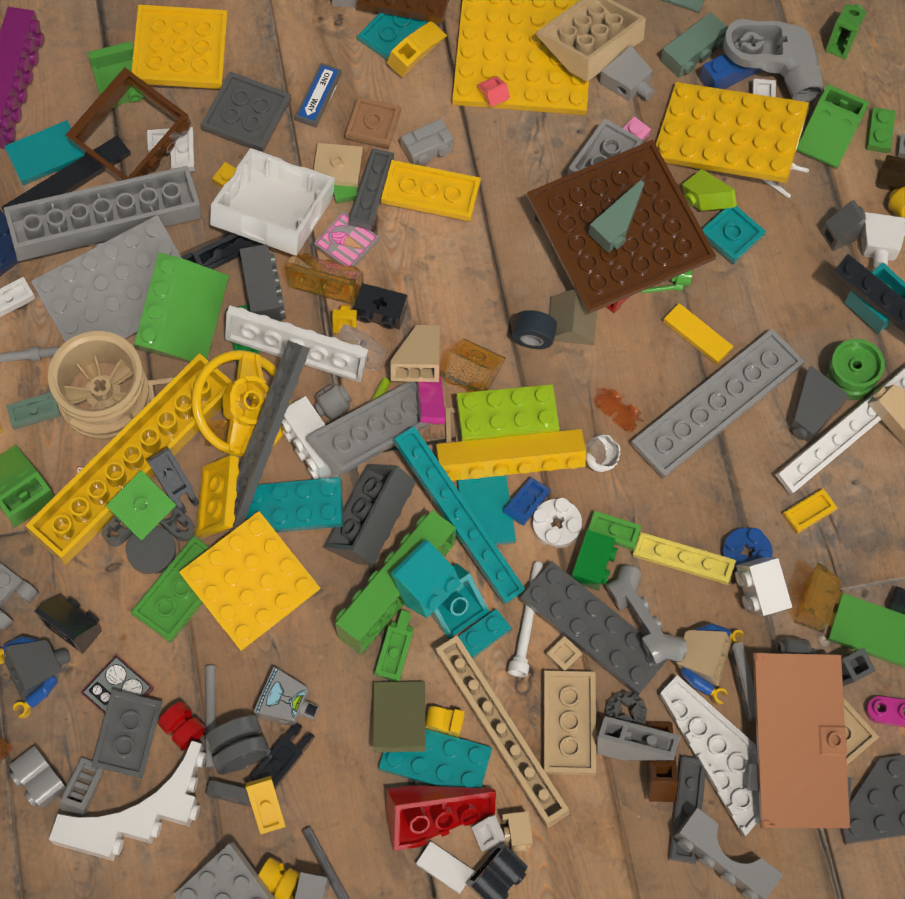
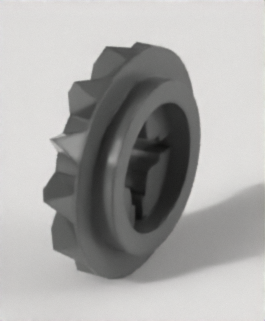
M624 690L614 694L607 703V717L642 725L646 719L647 708L644 700L637 696L635 692L632 693ZM622 704L626 707L634 705L631 711L632 718L627 714L618 717L623 709Z

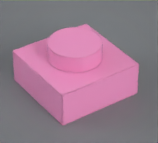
M635 116L623 127V129L643 140L651 134L652 130Z

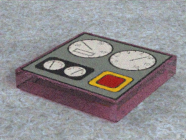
M115 655L80 693L105 715L112 690L146 698L154 688L121 658Z

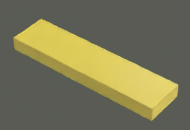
M640 532L633 552V557L725 585H729L736 565V560L642 532Z

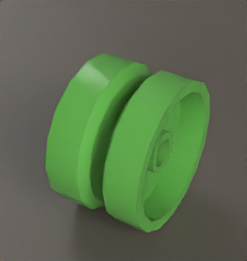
M850 339L837 346L826 368V377L849 394L847 399H862L871 394L885 370V360L881 351L873 343L864 339Z

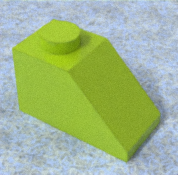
M703 169L682 184L684 197L688 205L694 206L700 211L734 208L737 206L735 189Z

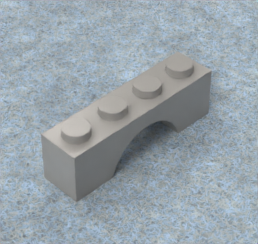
M699 808L691 811L673 836L678 840V845L685 851H692L699 856V861L709 869L714 868L718 871L724 882L741 889L742 895L746 899H767L783 874L763 858L748 864L738 863L728 858L718 843L717 831L719 824Z

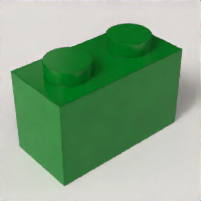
M587 529L572 573V577L582 586L599 591L601 583L607 584L611 570L606 568L609 561L614 562L618 548L614 547L616 538Z

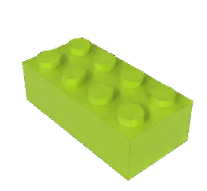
M553 384L457 393L456 409L460 441L557 432L560 429Z

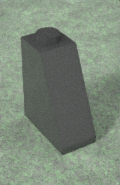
M811 365L803 379L790 429L793 430L797 438L810 443L845 404L849 394Z

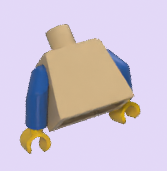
M710 623L695 630L685 632L684 639L687 642L686 656L681 662L676 661V664L680 668L682 676L695 689L706 696L711 695V701L716 705H721L723 702L717 699V693L719 692L723 696H727L728 693L723 688L716 690L714 685L719 686L730 647L734 643H739L735 636L742 638L744 632L736 630L731 633L728 628Z

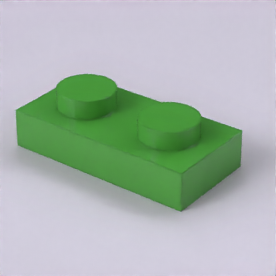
M873 107L867 150L889 154L892 145L896 111Z
M594 511L588 530L616 538L614 545L634 551L642 525Z

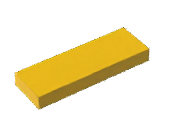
M680 303L663 320L667 326L717 366L733 350V345Z

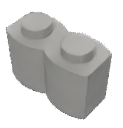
M35 746L9 765L13 771L9 776L18 787L23 784L28 791L24 796L33 807L38 804L41 809L45 808L62 795L66 789L64 783Z

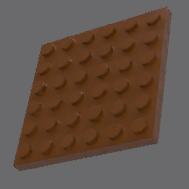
M650 140L527 192V198L587 314L716 259V254L654 140ZM642 180L644 182L643 192L626 235V241L619 249L614 248L608 253L589 235L590 224Z

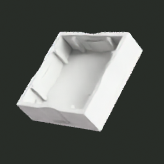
M250 148L237 166L234 176L223 186L212 202L210 225L265 245L268 244L270 247L297 256L333 199L335 178L306 167L292 165L280 158Z

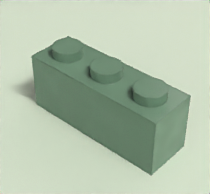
M712 12L708 13L663 48L661 62L678 78L685 73H691L700 61H706L713 51L723 47V40L728 27Z

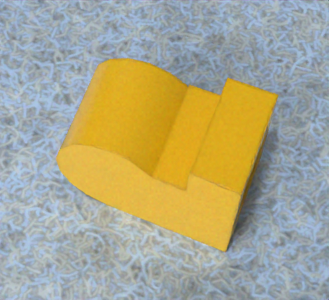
M430 706L428 707L425 720V728L460 738L465 711L456 709L453 711Z

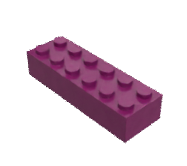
M9 6L7 7L0 30L1 149H5L4 146L11 144V141L15 140V127L17 122L21 120L22 104L27 101L28 84H31L33 81L34 65L38 64L39 48L44 44V33L41 32L40 21L37 20L35 11Z

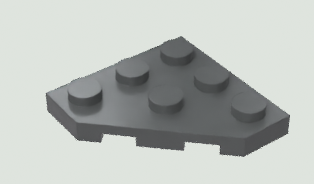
M905 755L880 758L875 763L849 804L850 828H841L845 845L905 836Z

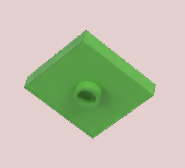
M142 470L105 505L140 541L176 506Z

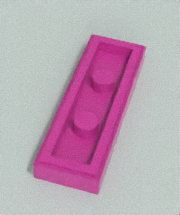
M439 368V382H416L419 416L422 423L442 425L445 423L441 369Z

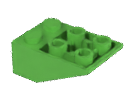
M828 84L803 133L797 151L838 168L870 102Z
M15 444L0 454V508L14 528L38 513L55 496L37 470Z

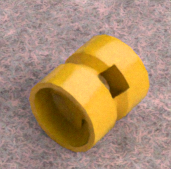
M270 857L258 876L269 891L274 894L275 899H293L296 895L301 873L292 868L285 870L283 863Z

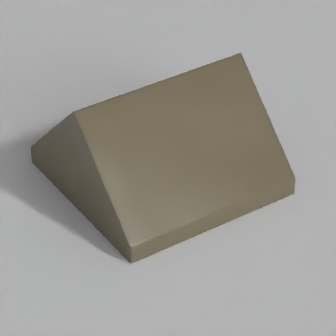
M575 289L552 296L550 316L557 322L554 341L594 345L597 311L587 314Z

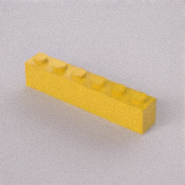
M582 429L436 444L437 460L452 481L586 467V447Z

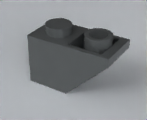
M852 200L825 222L821 234L832 251L857 240L866 220L863 208L858 206L855 200Z

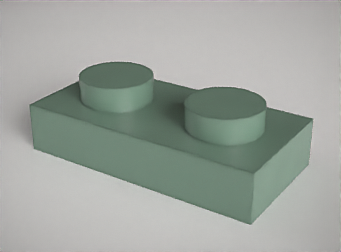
M51 392L6 405L13 430L61 416L58 404Z

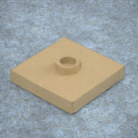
M318 143L314 171L334 177V185L358 188L363 147Z

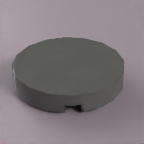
M156 526L142 541L132 534L126 546L127 559L132 567L142 574L162 573L175 559L176 545L174 538L169 531L160 526Z

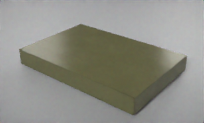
M425 681L374 682L373 752H426Z

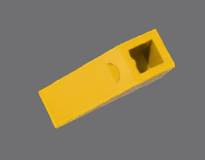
M430 21L401 41L391 51L387 64L403 78L439 45L447 35L434 22Z

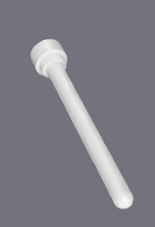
M536 561L533 564L529 587L542 573L543 564L540 561ZM527 605L525 606L516 657H513V661H510L508 673L516 677H527L530 667L527 664L526 655L534 611Z

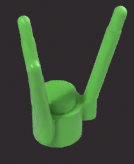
M692 270L672 278L671 282H675V285L651 287L641 292L683 291V286H690Z

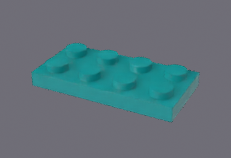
M341 477L260 484L256 488L245 521L260 511L276 533L343 527Z
M426 729V752H383L379 771L430 786L482 788L492 747Z

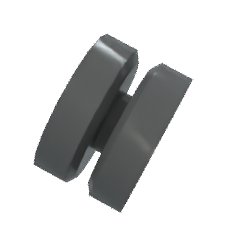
M251 715L234 719L213 729L205 736L204 740L209 752L216 754L213 758V763L218 774L224 775L245 769L261 761L271 752L266 738L258 736L262 729L256 716Z

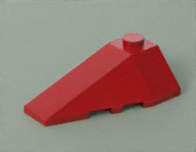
M414 785L387 789L386 813L393 850L421 847L428 844L426 840L441 834L444 837L450 834L449 830L461 825L469 826L494 815L496 790L489 788Z

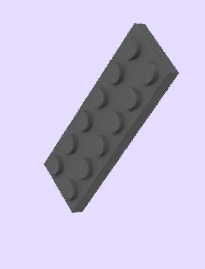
M553 561L520 598L524 604L628 689L635 692L637 696L668 660L666 659L655 665L644 650L642 638L645 636Z

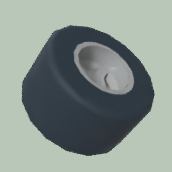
M521 311L515 316L512 339L521 346L531 349L549 348L554 342L557 322L550 315L540 311Z

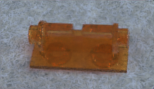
M603 388L602 390L606 394L597 397L595 400L598 404L597 407L610 417L615 411H618V415L613 420L623 427L625 431L633 432L637 427L635 423L637 419L641 422L644 421L639 417L642 412L631 403L629 406H626L621 401L623 396L613 388L610 391Z

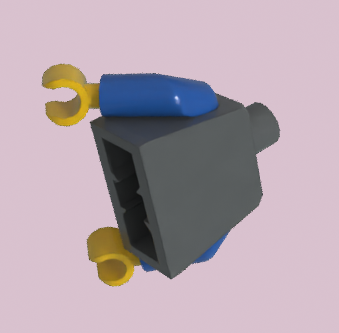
M20 636L4 644L3 648L0 649V664L5 662L21 700H26L24 703L17 702L13 705L14 711H17L22 706L24 707V712L18 718H27L31 713L30 707L34 708L41 703L57 685V680L61 673L60 666L70 661L69 654L65 648L53 652L49 642L46 640L39 641L38 639Z

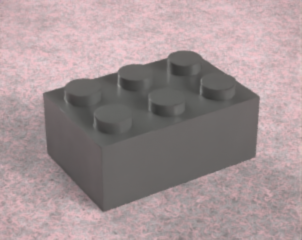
M268 244L240 249L251 312L258 315H266L271 319L282 322V319H286L274 252L269 253Z

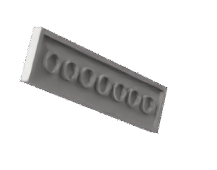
M771 329L632 440L631 445L664 479L801 368L805 361Z

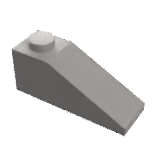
M605 716L598 735V754L619 760H674L681 736Z

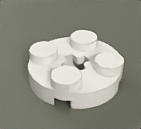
M551 499L545 501L537 508L534 513L532 528L536 538L542 544L555 546V548H564L574 543L578 538L582 527V518L578 509L572 503H569L567 499ZM553 519H561L563 521L561 524L562 528L552 527Z

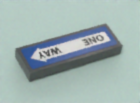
M320 63L295 115V121L317 127L342 75L341 69Z

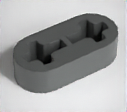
M209 781L205 793L207 796L252 807L246 788Z

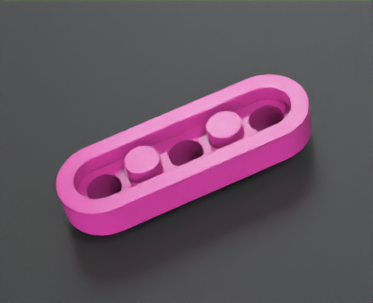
M882 696L874 697L866 705V715L872 722L877 724L905 727V715L902 712V709H905V700ZM877 705L884 707L883 713L877 710Z

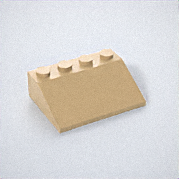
M580 0L539 29L536 35L569 72L588 82L630 46L634 47L644 40L646 18L613 0Z

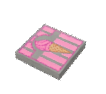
M342 212L314 242V248L350 273L378 243L379 236L368 229L350 226V216Z

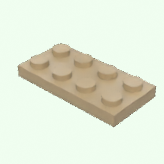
M544 671V771L546 774L596 775L595 672Z

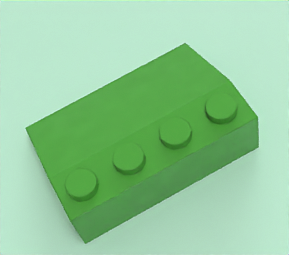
M158 253L134 343L135 349L189 363L199 353L208 359L229 275L179 257Z

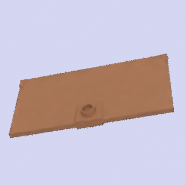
M753 653L760 828H850L841 655Z

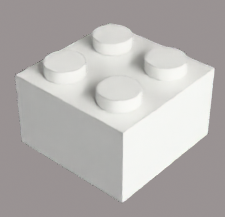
M762 557L736 565L738 570L735 572L738 585L743 588L745 596H742V601L745 609L749 610V613L765 616L792 608L779 558Z

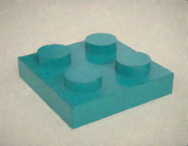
M738 206L724 209L702 229L709 243L733 264L766 234V231Z

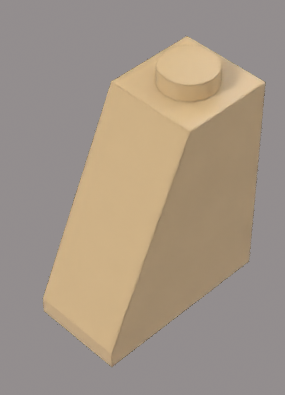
M416 325L391 359V381L439 382L440 325Z
M897 385L881 386L873 392L872 396L874 398L868 405L905 446V389Z

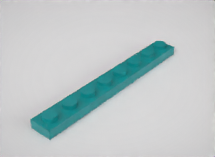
M415 426L395 437L393 443L444 518L456 527L457 537L503 605L523 593L526 589Z

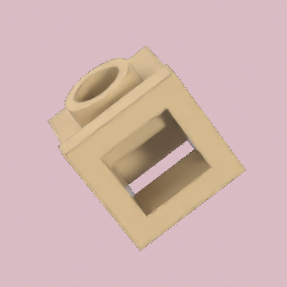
M529 811L502 814V824H508V827H503L505 843H510L511 850L515 854L527 852L528 848H531L533 845Z

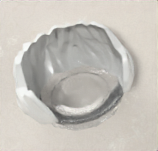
M598 435L586 443V461L594 471H608L617 465L621 454L620 446L611 436Z

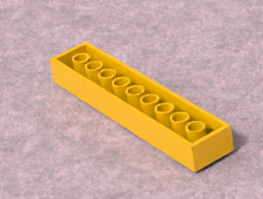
M200 353L25 525L29 534L65 566L114 517L105 505L140 470L150 479L155 476L146 458L165 446L175 456L200 431L193 416L191 402L195 380L202 368L209 362ZM217 368L207 378L202 391V411L207 423L223 408V394L227 385L232 382Z

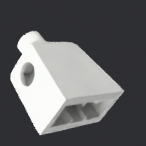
M865 212L866 220L860 231L862 254L865 257L874 258L873 266L875 268L882 262L888 266V260H896L901 250L905 236V218Z

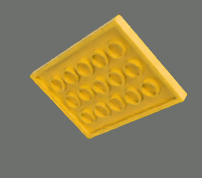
M676 82L656 146L668 164L787 183L809 109V102Z

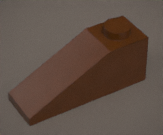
M647 721L646 727L673 733L672 722ZM676 755L674 760H647L649 802H675L678 785Z

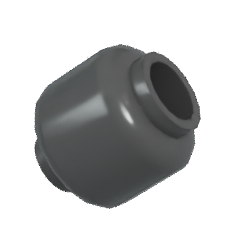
M785 637L782 642H778L776 654H815V649L811 648L810 642L807 639Z

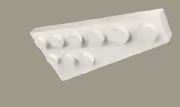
M677 675L659 696L744 838L760 820L759 792L747 791L749 764H758L757 745Z

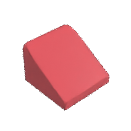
M498 76L478 84L479 90L491 107L510 98L507 84Z

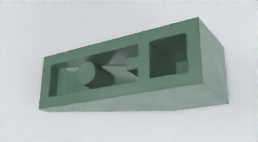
M642 180L590 224L589 235L608 253L614 248L619 249L626 241V235L643 192L644 182Z

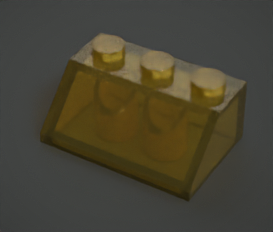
M298 253L297 256L293 255L285 265L289 288L355 306L361 285L364 283L363 271H360L357 267L342 266L332 260L324 261L307 253Z

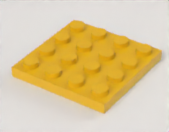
M138 5L132 73L148 85L220 89L223 83L227 10Z
M260 511L179 572L241 652L321 590Z

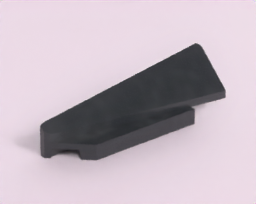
M227 232L180 253L182 259L214 269L241 256L240 249L264 244L232 232Z

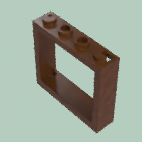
M124 67L65 136L72 146L118 181L147 175L151 170L156 169L166 152L169 153L174 148L177 139L188 132L191 121L187 113ZM133 87L174 118L176 122L127 177L85 145L83 141L124 94Z

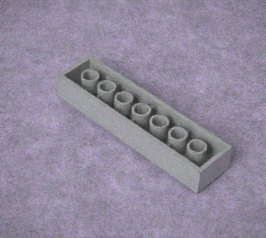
M188 166L4 207L18 261L107 241L156 215L159 216L164 227L201 219L200 203Z

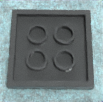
M229 72L201 123V129L264 152L292 99L291 94Z

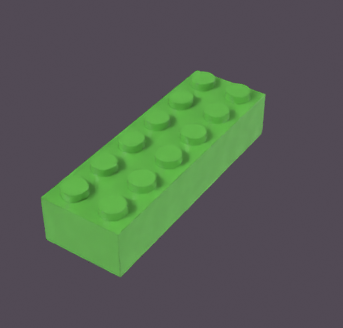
M432 510L428 516L424 514L418 520L416 530L412 534L408 533L405 535L396 553L393 551L388 555L384 562L386 565L381 571L376 570L368 580L369 585L364 590L360 589L354 595L352 605L348 609H342L335 619L337 622L335 624L338 638L358 654L362 655L405 604L391 572L425 539L444 557L456 544V527Z

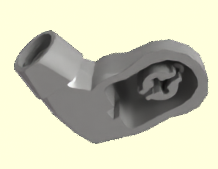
M737 19L730 23L724 36L723 49L734 63L743 67L759 68L769 73H780L784 77L785 84L793 100L810 102L823 94L824 83L818 55L812 39L804 27L780 21H753L748 19Z

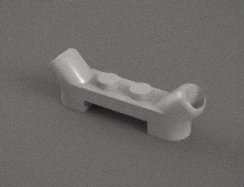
M622 566L617 579L606 585L613 602L619 611L626 607L630 608L647 636L642 638L644 650L655 665L666 659L681 662L685 659L687 652L686 640L682 637L662 633L663 627L656 615L651 616L648 611L650 607L643 596L639 598L637 594L642 576L641 572L635 566Z

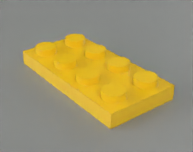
M391 160L381 203L471 222L481 178Z

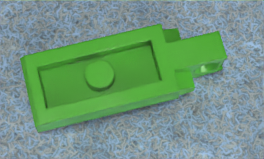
M401 610L398 623L392 622L391 626L388 627L375 676L400 682L413 638L414 627L409 626L411 612Z

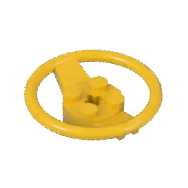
M228 351L211 359L199 372L193 386L191 398L195 422L205 439L220 451L244 457L270 389L265 384L267 382L264 380L262 368L272 378H274L277 367L268 359L250 351ZM239 360L237 380L230 382L223 394V414L230 420L227 442H224L213 433L204 418L201 404L202 391L207 378L213 370L226 362ZM248 396H249V399H248V400H251V401H252V405H249V406H248V404L246 403V398H247ZM280 426V430L276 436L273 446L283 436L281 431L283 430L282 426Z

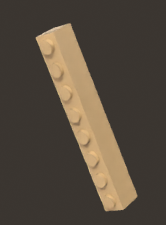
M455 636L436 648L441 662L546 827L549 828L568 816L569 809L459 637Z

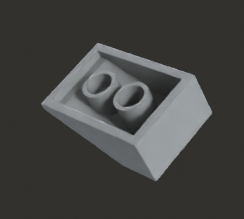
M604 118L568 168V175L643 144L644 140Z

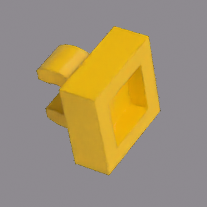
M341 305L340 310L333 309V333L357 334V310H350V305Z

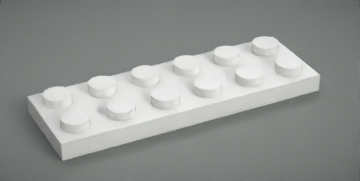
M229 306L226 314L225 340L281 358L287 342L290 340L310 348L304 365L359 383L363 379L368 349L360 345L349 344L335 337H327L313 330H305L288 322H280L266 315L249 312L244 308Z

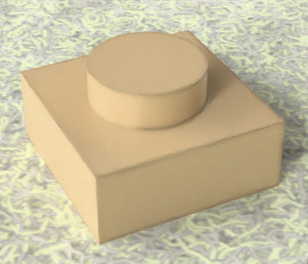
M564 636L547 652L546 656L561 671H567L582 657L583 653Z

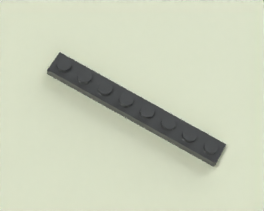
M290 340L287 342L239 467L236 485L237 497L234 507L235 520L233 528L228 529L231 532L245 521L302 368L307 360L310 348Z

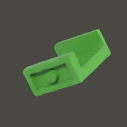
M132 41L88 52L99 95L124 67L132 72L134 52ZM131 87L114 107L128 102H137L146 97Z

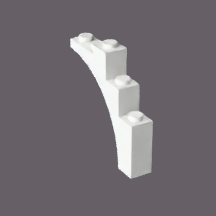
M191 741L184 760L173 776L156 793L138 805L119 813L101 817L77 818L57 814L49 841L54 845L114 861L115 855H119L123 847L124 840L121 839L122 836L152 844L154 837L158 838L162 828V823L159 822L160 819L190 827L192 820L196 821L200 812V805H197L198 800L196 797L191 796L190 793L195 792L198 785V777H196L198 768H202L205 763L207 753L204 752L203 745Z

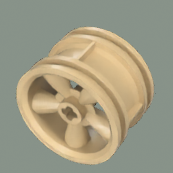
M90 331L76 335L67 340L56 351L48 369L50 391L66 423L82 436L97 440L113 439L150 403L148 380L139 355L126 339L117 334L106 331ZM109 362L116 363L117 365L111 375L108 376L101 375L99 363ZM80 372L89 380L85 388L70 386L73 379ZM133 377L128 392H121L119 384ZM87 400L92 407L88 410L75 405Z

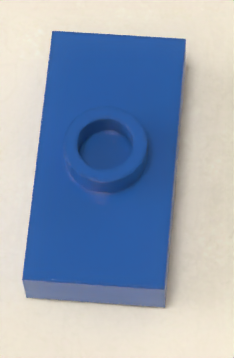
M530 477L505 507L504 513L524 526L547 498L551 489Z

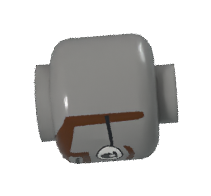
M332 383L316 394L318 402L314 405L321 416L326 414L330 419H335L350 409L349 402L352 399L342 384L338 386Z

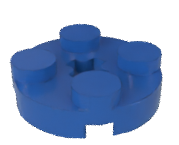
M740 528L733 531L726 538L722 549V556L736 560V565L762 557L772 558L773 554L769 539L759 528ZM744 547L752 549L751 558L741 554ZM736 565L733 572L738 571Z

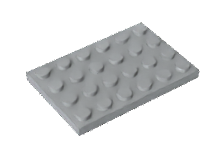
M156 215L31 282L65 342L76 335L90 331L111 332L124 339H128L137 334L158 253L182 257L159 216Z

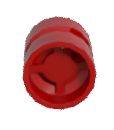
M183 701L171 706L157 722L167 735H173L171 740L181 751L188 749L191 741L197 742L206 732V727L197 717H191L192 711Z

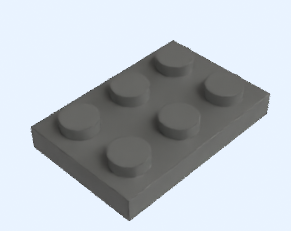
M112 690L91 767L143 779L163 702Z

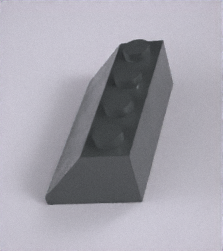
M367 464L343 508V527L332 529L323 548L356 564L373 566L379 557L385 541L389 538L396 520L401 515V510L410 497L416 481L397 465Z

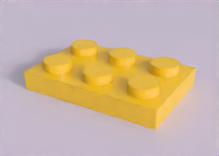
M229 455L202 467L196 529L197 537L207 538L233 528L239 457Z

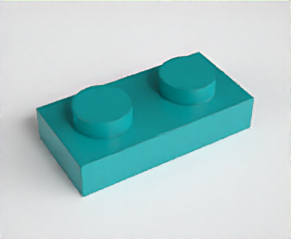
M495 609L458 637L472 659H474L509 633L512 627L500 612Z

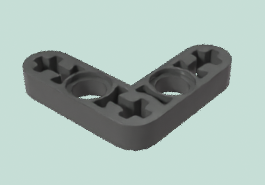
M175 506L172 509L173 515L171 518L162 519L159 524L177 540L182 542L189 541L195 535V526L191 519ZM115 516L102 530L104 540L113 547L122 545L133 534L127 527L124 529L120 525L121 522ZM178 521L180 525L187 527L188 531H180L176 522ZM114 531L118 532L119 535L115 537L111 536L110 533Z

